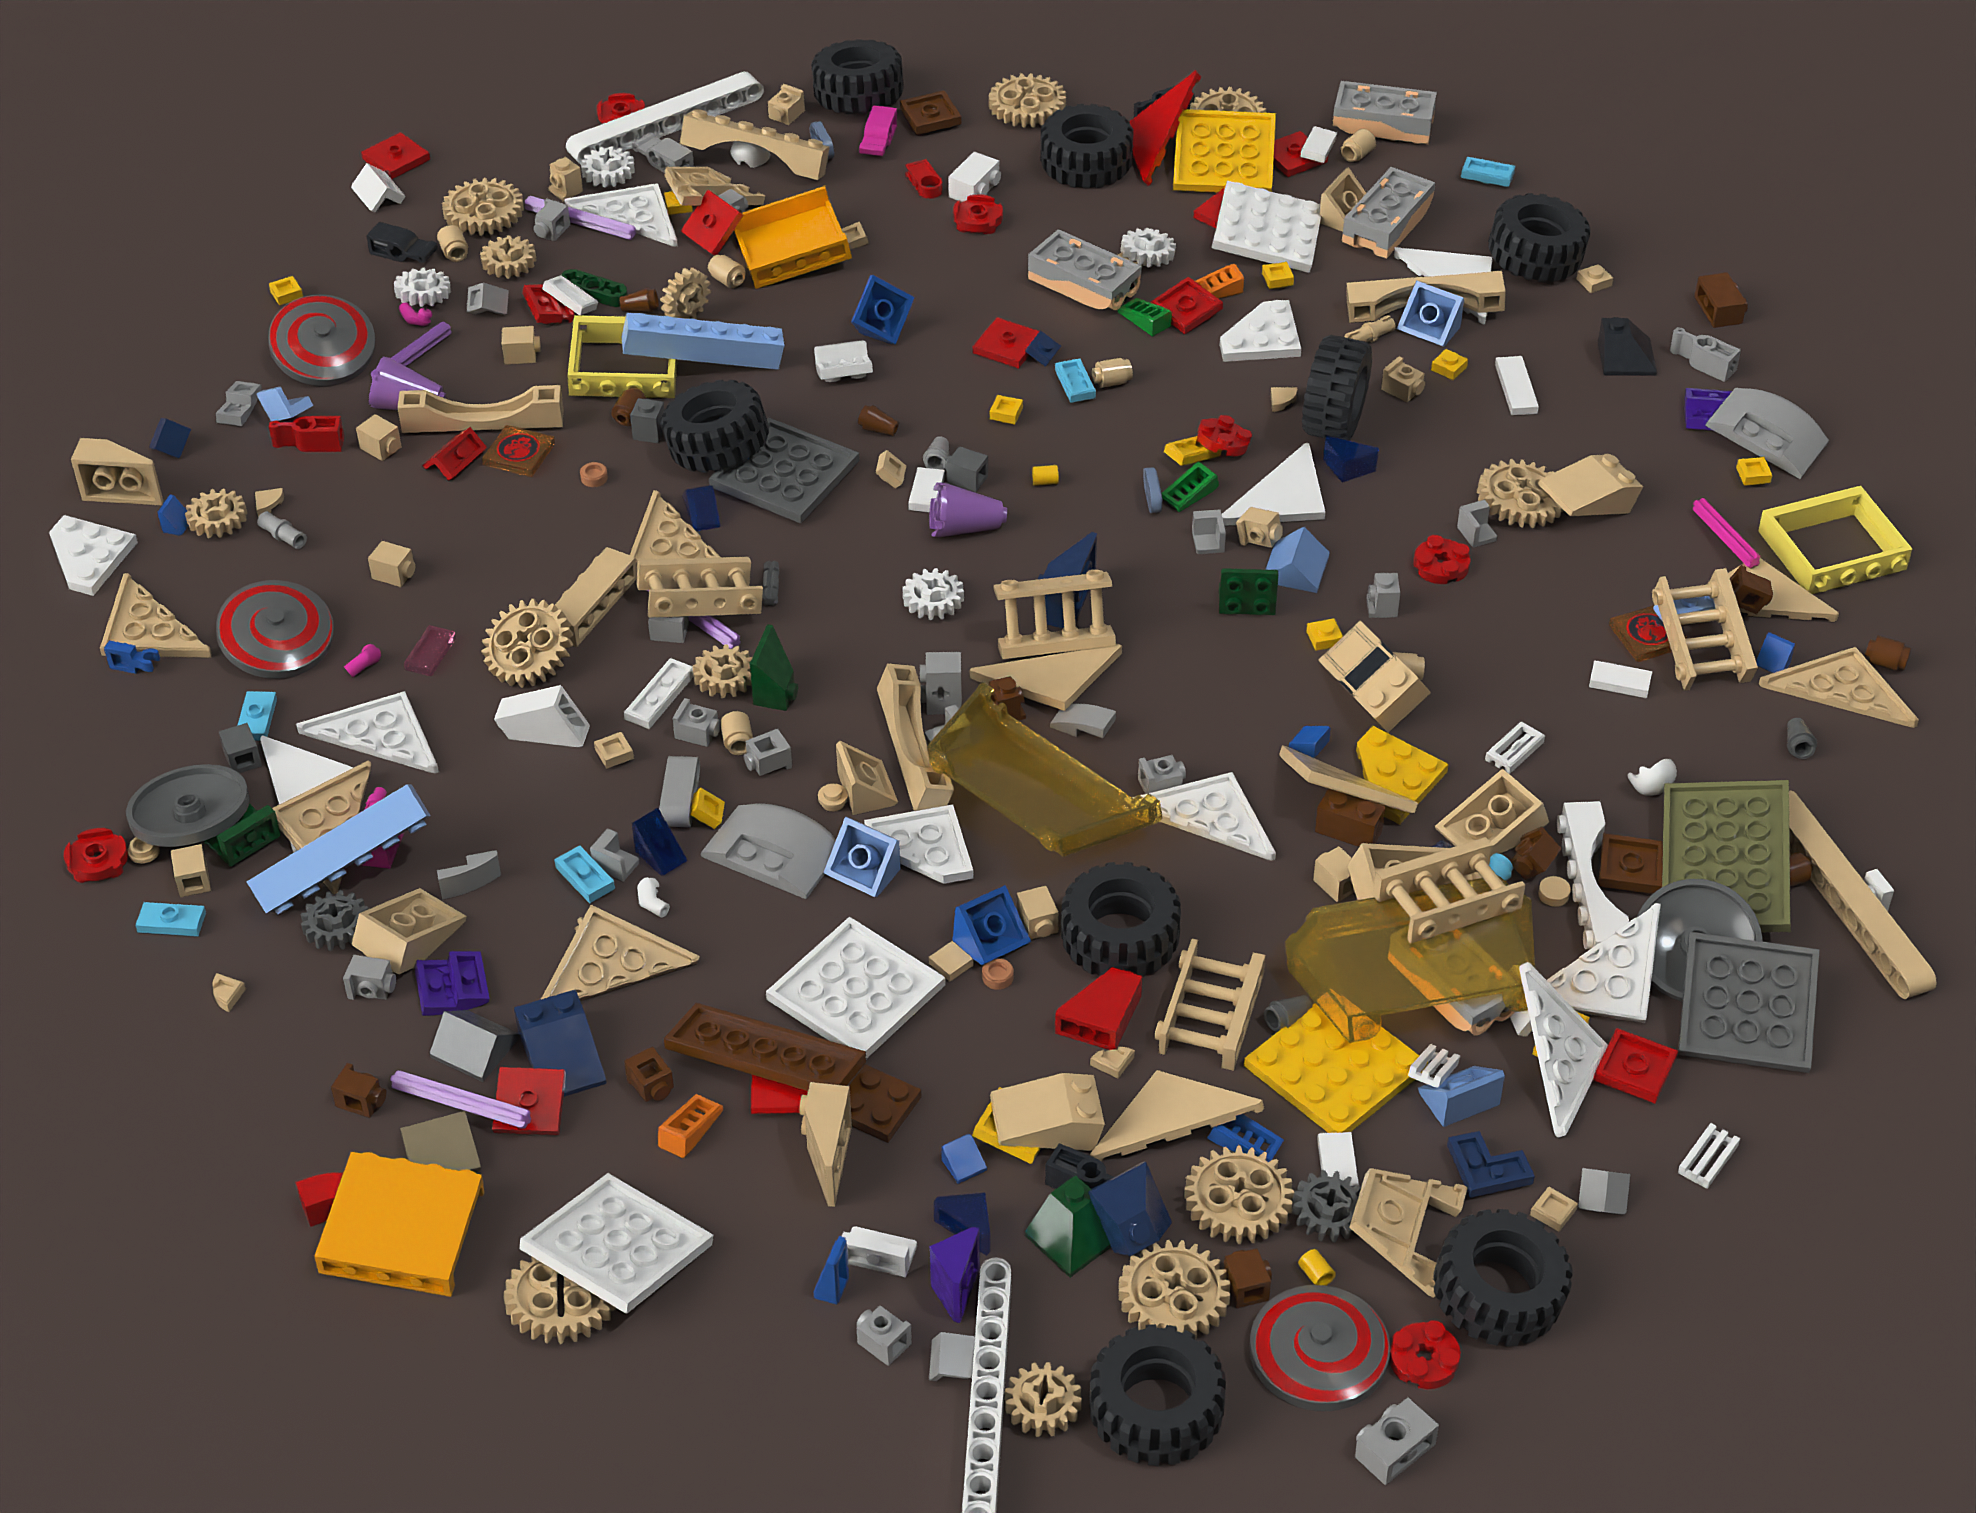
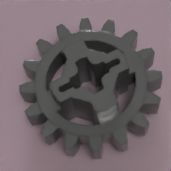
M340 890L337 896H332L329 891L326 892V898L324 899L316 896V904H307V912L301 913L303 934L306 935L308 943L315 942L318 949L327 945L328 951H332L335 945H339L344 950L345 943L350 942L352 944L359 913L368 910V906H365L363 898L356 900L355 893L353 892L346 897L343 894V890Z
M1322 1170L1319 1178L1310 1173L1307 1182L1303 1180L1299 1182L1297 1191L1293 1195L1292 1202H1294L1292 1214L1299 1215L1296 1224L1298 1226L1306 1224L1308 1226L1306 1231L1308 1236L1314 1231L1317 1232L1319 1241H1322L1325 1235H1330L1332 1242H1336L1339 1234L1348 1239L1352 1231L1349 1227L1361 1187H1351V1177H1347L1344 1180L1339 1179V1171H1335L1333 1177H1328L1326 1170Z

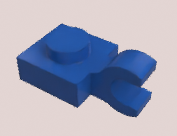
M110 640L104 647L110 669L135 674L139 669L145 672H153L154 667L151 660L160 661L159 652L156 649L149 648L137 652L135 645Z

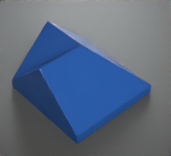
M870 275L851 323L862 335L896 345L915 297L874 275Z
M1006 885L955 908L953 942L981 965L1031 942Z

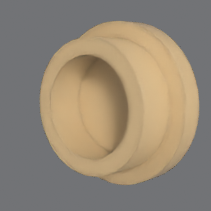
M827 784L818 792V801L827 811L841 810L848 800L846 788L839 784Z
M137 837L130 842L128 848L130 859L140 864L151 862L160 852L159 846L145 843Z

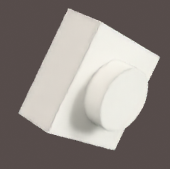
M1878 869L1866 872L1864 882L1888 911L1894 892L1893 888Z

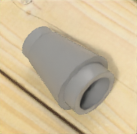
M936 437L923 455V462L926 468L945 469V462L949 456L948 440L944 437Z

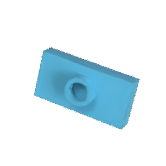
M1467 157L1461 172V178L1509 187L1515 173V166Z
M1081 359L1055 363V371L1070 403L1096 398V390Z
M246 692L238 725L248 723L255 741H260L262 735L268 736L277 702L276 692Z
M144 902L135 926L137 933L199 936L206 910L204 906Z

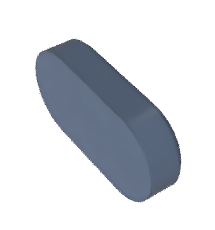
M821 121L811 123V139L822 141V145L829 146L827 160L833 159V144Z
M1154 467L1144 468V489L1149 512L1159 513L1162 511V494L1157 471Z

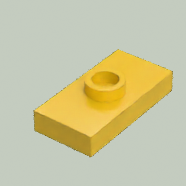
M1197 436L1166 444L1164 452L1183 466L1218 457L1221 455L1222 450L1218 449L1217 453L1208 450L1199 443Z

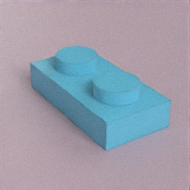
M580 845L554 859L556 869L588 903L615 889L614 880Z

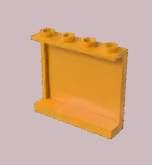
M825 186L742 212L744 216L734 229L756 289L852 258L847 237L841 230Z
M351 1152L315 1253L318 1273L451 1297L455 1287L453 1274L478 1195H484L482 1175L467 1169L458 1171L444 1168L438 1164L424 1165L413 1163L404 1158L390 1159L379 1157L371 1152Z

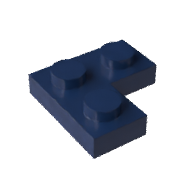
M1480 1131L1448 1137V1149L1464 1185L1468 1187L1467 1192L1470 1198L1534 1183L1535 1175L1523 1150L1491 1157Z

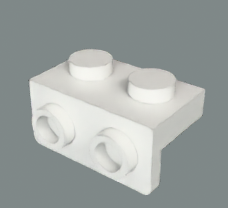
M864 340L817 346L814 348L817 374L820 379H825L826 382L839 381L840 377L850 375L851 378H863L866 376V373L873 372L872 362L868 357L867 345Z

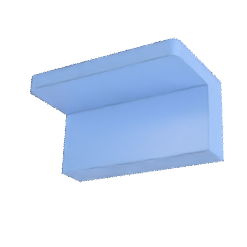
M281 387L266 389L256 393L270 421L292 418L313 406L309 396L287 400Z

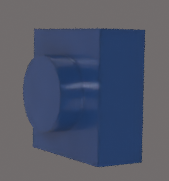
M1040 331L1026 348L1025 352L1046 367L1061 345Z

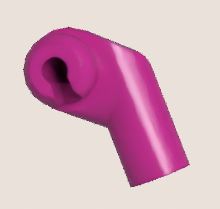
M407 302L399 306V311L408 324L426 326L431 322L432 312L429 309L424 310V308H420L417 313Z
M367 644L363 647L362 653L344 667L352 677H355L365 668L379 662L381 651L375 645Z

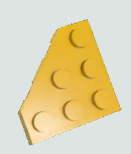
M1372 726L1357 742L1356 752L1363 766L1364 779L1416 801L1418 804L1448 772V763L1375 726ZM1385 806L1384 817L1399 825L1410 814Z

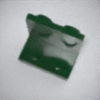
M1221 569L1219 614L1275 615L1278 570Z
M249 803L246 812L238 822L221 834L204 842L231 867L281 836L276 813L269 805L257 811Z

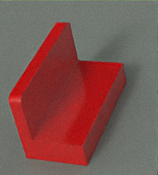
M468 427L453 437L422 466L427 469L435 464L449 481L481 454L487 446L473 429Z

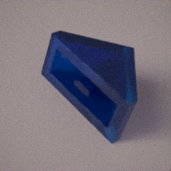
M1327 436L1323 460L1343 483L1376 472L1379 448Z
M713 485L685 490L683 492V499L691 525L695 531L719 528L720 520Z
M655 808L632 822L635 852L661 876L688 861L659 808Z
M986 1193L940 1196L933 1201L935 1222L954 1235L971 1227L979 1228L980 1252L986 1256L991 1252Z

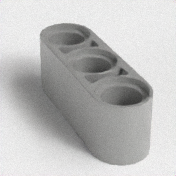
M668 756L659 807V824L661 827L691 828L693 816L690 815L693 794L698 789L700 775L699 757Z

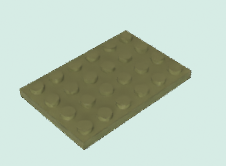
M1789 780L1665 783L1662 887L1684 879H1705L1723 884L1738 893L1749 904L1758 919L1761 932H1791Z

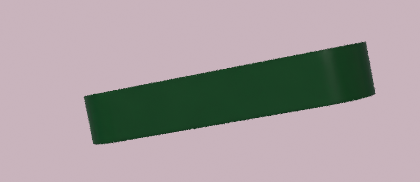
M569 269L561 273V276L596 299L598 303L611 307H620V296L628 295L627 287L619 282L576 269ZM591 287H600L597 289H588Z

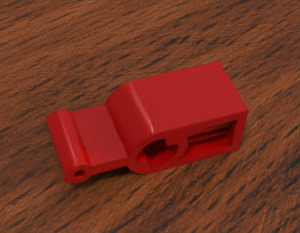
M302 416L293 422H269L271 440L275 448L296 446L302 452L342 451L345 436L341 416Z

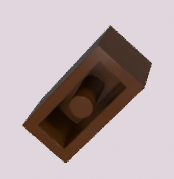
M1728 272L1698 276L1695 298L1712 327L1718 328L1743 324L1744 314L1748 310V303L1746 298L1739 292L1736 282H1733Z
M1328 788L1317 807L1315 832L1358 847L1362 843L1376 844L1383 830L1385 806Z

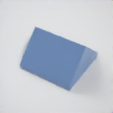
M1416 280L1397 329L1445 347L1461 327L1464 298Z
M1302 527L1274 544L1265 570H1278L1279 586L1317 593L1330 552L1305 527Z
M845 817L824 874L873 897H878L900 870L899 840L849 817Z
M1472 1066L1449 1075L1437 1088L1426 1084L1418 1087V1090L1440 1124L1445 1127L1500 1105L1505 1076L1503 1070Z

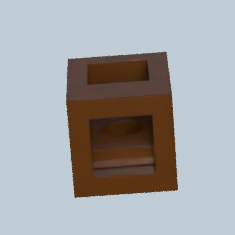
M1742 565L1730 577L1739 608L1757 615L1764 606L1771 602L1773 597L1771 580L1746 571V567Z
M1011 676L989 681V707L998 726L1026 719V714L1021 706L1024 703L1023 692L1020 686L1016 687V681Z
M1541 826L1521 836V842L1515 848L1517 853L1510 862L1515 870L1527 880L1545 872L1562 848Z
M653 1046L624 1060L627 1081L635 1087L645 1102L653 1098L656 1101L663 1100L670 1094L671 1089L674 1088L672 1071Z
M350 1063L344 1066L331 1086L336 1107L371 1118L377 1107L383 1105L387 1094L386 1089L380 1087L377 1078L369 1073L354 1071L353 1064Z

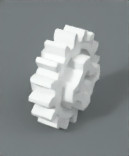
M612 146L609 148L600 147V151L591 150V155L585 154L584 160H581L582 176L586 177V182L593 181L594 186L601 183L603 187L607 185L615 187L616 182L624 184L625 178L631 179V174L635 173L633 156H630L628 151L622 153V148L613 150Z
M1136 228V232L1128 231L1127 235H1123L1120 252H1123V257H1129V261H1137L1138 265L1143 264V266L1151 267L1152 264H1155L1157 267H1160L1161 263L1167 265L1169 260L1173 261L1176 243H1173V238H1167V233L1159 234L1157 229L1153 232V229L1149 228L1144 229V231Z
M421 268V271L411 269L409 273L404 271L402 276H397L396 281H394L396 298H401L402 303L409 301L410 306L417 304L420 307H423L424 304L434 306L436 302L442 303L443 298L448 299L449 293H451L449 277L444 276L443 272L436 273L435 269L427 271L425 268Z
M934 568L933 573H928L926 569H923V575L913 573V580L906 579V586L903 587L904 606H909L910 613L917 611L918 618L928 615L929 620H932L934 615H938L940 619H944V613L954 615V608H961V602L964 601L963 583L958 582L957 575L949 577L948 570L941 574L938 573L937 568Z

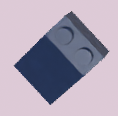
M1091 532L1051 561L1045 573L1039 575L1038 580L1082 575L1090 570H1096L1097 533ZM1089 590L1073 591L1075 624ZM1062 593L1046 594L1047 625L1064 628Z
M576 989L514 1007L517 1030L531 1068L565 1070L564 1097L607 1084L590 1027Z

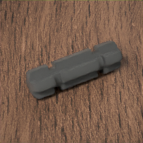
M775 560L764 563L762 598L765 606H775L778 603L779 563Z

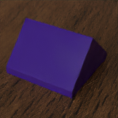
M971 1227L930 1246L931 1287L952 1320L957 1323H961L980 1269L979 1228Z

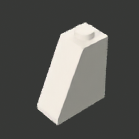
M561 685L502 698L494 718L498 727L502 729L508 739L571 747L583 746L590 727L587 720Z

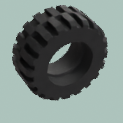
M872 39L844 40L842 43L836 42L831 44L830 47L822 48L821 52L818 51L812 60L814 97L821 106L823 105L828 110L833 109L834 112H846V114H866V112L872 110L873 106L889 107L890 104L897 102L903 93L904 82L901 55L892 45H887L885 42H876V40Z
M1077 104L1074 107H1071V105L1066 106L1063 110H1057L1052 116L1050 115L1041 127V165L1053 180L1056 179L1058 183L1063 185L1069 184L1073 188L1078 186L1083 187V189H1090V187L1101 188L1105 184L1111 185L1117 179L1123 178L1132 166L1133 128L1125 116H1122L1117 110L1112 111L1107 106L1099 107L1097 104Z
M1526 193L1524 196L1519 194L1512 199H1507L1496 210L1488 247L1495 262L1499 263L1500 267L1505 271H1511L1512 275L1525 277L1524 279L1529 281L1534 279L1538 280V282H1546L1547 280L1556 282L1561 278L1564 280L1580 269L1591 231L1586 217L1583 216L1578 208L1574 209L1571 203L1563 202L1561 198L1555 196L1553 198L1548 197L1547 194L1534 195L1533 193Z
M1332 334L1324 337L1322 342H1320L1311 366L1310 376L1308 377L1302 411V427L1308 435L1338 442H1346L1353 437L1362 415L1371 376L1373 352L1372 347L1367 342Z
M729 379V381L716 380L713 383H701V386L689 388L687 392L680 393L674 401L671 400L668 403L661 417V428L672 459L689 471L694 472L698 470L700 473H707L710 470L714 472L722 471L723 468L727 467L730 469L735 467L737 463L746 462L751 455H756L760 447H763L767 440L769 427L760 396L754 388L742 381L739 383L736 380Z
M1115 862L1106 863L1105 867L1100 868L1099 865L1089 869L1088 874L1083 872L1075 878V883L1072 882L1068 886L1062 899L1061 938L1063 939L1065 951L1071 955V959L1078 966L1083 965V969L1092 975L1096 972L1101 976L1112 967L1131 971L1134 974L1141 975L1142 978L1145 977L1147 972L1152 974L1161 969V964L1165 965L1170 961L1179 945L1181 923L1179 896L1175 893V888L1170 882H1165V878L1158 872H1150L1149 867L1143 865L1136 867L1131 862H1124V865H1115ZM1121 913L1135 916L1144 921V923L1132 928L1122 929L1106 926L1099 922L1098 919L1110 914Z
M1490 1209L1478 1211L1476 1217L1474 1214L1464 1217L1460 1224H1455L1450 1230L1434 1269V1292L1436 1298L1442 1300L1440 1308L1446 1316L1451 1315L1453 1317L1451 1322L1458 1329L1463 1327L1469 1331L1468 1336L1476 1340L1478 1337L1487 1340V1344L1498 1345L1499 1342H1505V1346H1518L1520 1340H1522L1523 1344H1528L1535 1341L1538 1336H1544L1551 1329L1552 1325L1556 1323L1572 1286V1265L1570 1262H1567L1569 1255L1565 1247H1559L1558 1245L1559 1238L1552 1231L1548 1233L1544 1229L1545 1225L1537 1219L1533 1222L1527 1219V1214L1517 1212L1516 1215L1511 1214L1509 1209H1497L1496 1213H1492ZM1487 1261L1506 1264L1524 1277L1530 1290L1523 1293L1500 1291L1482 1279L1475 1268V1264Z
M1156 1324L1145 1325V1329L1138 1330L1137 1327L1128 1329L1124 1337L1120 1334L1116 1335L1109 1341V1348L1105 1346L1100 1350L1097 1355V1362L1093 1364L1091 1370L1089 1407L1091 1408L1090 1416L1092 1423L1098 1428L1097 1434L1103 1442L1111 1441L1110 1449L1118 1455L1124 1452L1128 1454V1460L1139 1463L1141 1459L1148 1461V1465L1159 1466V1462L1168 1461V1465L1180 1463V1458L1184 1456L1189 1460L1199 1455V1447L1206 1449L1213 1442V1436L1218 1434L1222 1425V1417L1224 1416L1226 1377L1225 1372L1221 1370L1222 1363L1216 1354H1211V1347L1205 1341L1200 1340L1197 1342L1195 1334L1187 1330L1184 1333L1178 1332L1175 1326L1166 1325V1328H1156ZM1161 1379L1181 1387L1188 1394L1189 1398L1181 1405L1172 1409L1151 1410L1132 1401L1127 1396L1126 1391L1141 1381Z

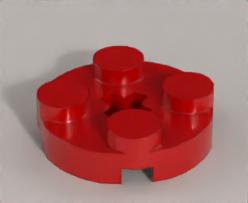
M616 93L609 95L607 101L602 104L601 100L597 105L598 120L602 124L645 109V104L641 98L640 101L636 100L633 94Z
M982 194L967 196L966 201L960 203L959 200L955 203L953 207V220L957 224V230L960 232L969 231L993 234L996 231V227L1003 220V207L1000 203L999 205L996 204L995 198Z
M1220 415L1219 419L1209 418L1201 420L1197 439L1201 445L1210 451L1217 453L1218 449L1227 451V456H1240L1246 453L1252 433L1235 424V420L1232 417Z
M1431 535L1427 538L1426 542L1421 543L1415 550L1414 568L1416 566L1421 578L1431 583L1447 584L1448 580L1455 578L1456 582L1465 578L1469 572L1470 549L1465 544L1444 539L1439 535Z
M93 828L83 831L77 835L78 840L72 845L69 842L65 847L64 860L67 869L74 876V879L80 883L116 878L123 873V866L128 859V850L124 838L120 834L119 836L113 834L112 830L107 828ZM95 852H100L101 855L93 857Z
M1431 1320L1427 1323L1409 1324L1395 1332L1389 1359L1392 1370L1400 1380L1405 1383L1409 1380L1412 1383L1419 1384L1418 1388L1436 1389L1448 1384L1455 1376L1459 1366L1461 1351L1456 1338L1449 1331L1445 1330V1326L1439 1321ZM1420 1351H1428L1431 1353V1360L1427 1361L1425 1357H1418L1417 1355Z

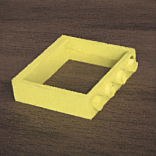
M574 315L568 367L569 396L620 397L623 391L629 388H637L645 394L646 398H675L678 359H669L668 374L579 372L582 342L622 343L621 337L626 317ZM579 325H587V329H580Z
M1862 486L1763 510L1758 530L1799 585L1811 594L1907 570L1912 552L1911 546ZM1854 515L1883 552L1815 570L1786 532Z

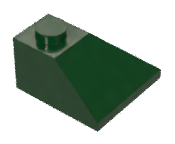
M767 624L750 662L753 705L787 711L791 700L795 701L797 697L798 684L794 683V670L773 625Z
M1076 1175L1050 1193L1025 1231V1236L1070 1278L1111 1248L1088 1194V1191L1091 1189Z

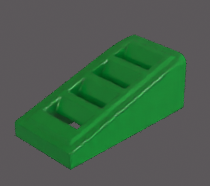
M1139 298L1131 300L1118 309V313L1151 336L1171 326L1172 312Z
M1198 461L1161 493L1162 500L1178 512H1181L1219 487L1218 476ZM1185 490L1188 494L1184 495L1181 491ZM1177 495L1182 500L1178 502L1172 496Z

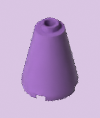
M383 356L376 368V372H379L377 378L372 380L369 405L375 409L398 410L400 391L428 390L445 399L446 393L443 392V387L399 362Z
M936 482L933 491H938L936 498H931L929 512L930 529H935L931 534L933 537H946L999 529L1001 524L1006 522L1007 508L1003 507L1002 501L944 482Z

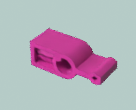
M872 107L865 125L864 138L859 146V153L884 156L886 146H890L897 128V108Z

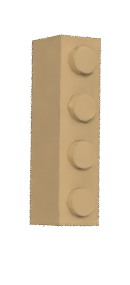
M606 547L599 556L594 558L592 564L584 573L578 576L577 581L569 590L563 593L561 599L555 604L558 610L561 609L572 625L570 630L574 633V636L569 639L573 646L578 647L637 579L635 557Z

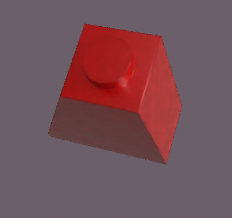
M1112 967L1057 1009L1055 1013V1034L1107 1050L1117 1049L1142 996V976L1131 971Z

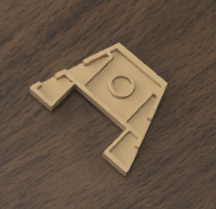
M666 167L665 178L682 206L701 205L702 195H705L707 190L719 196L729 189L744 196L748 205L764 204V194L760 192L751 194L749 193L750 187L743 184H731V178L709 167Z
M1370 1168L1365 1174L1349 1228L1427 1295L1434 1298L1435 1282L1433 1280V1273L1437 1263L1414 1251L1426 1207L1429 1204L1456 1217L1462 1210L1468 1187L1460 1184H1455L1454 1187L1441 1185V1181L1429 1179L1427 1182L1412 1180L1410 1175Z

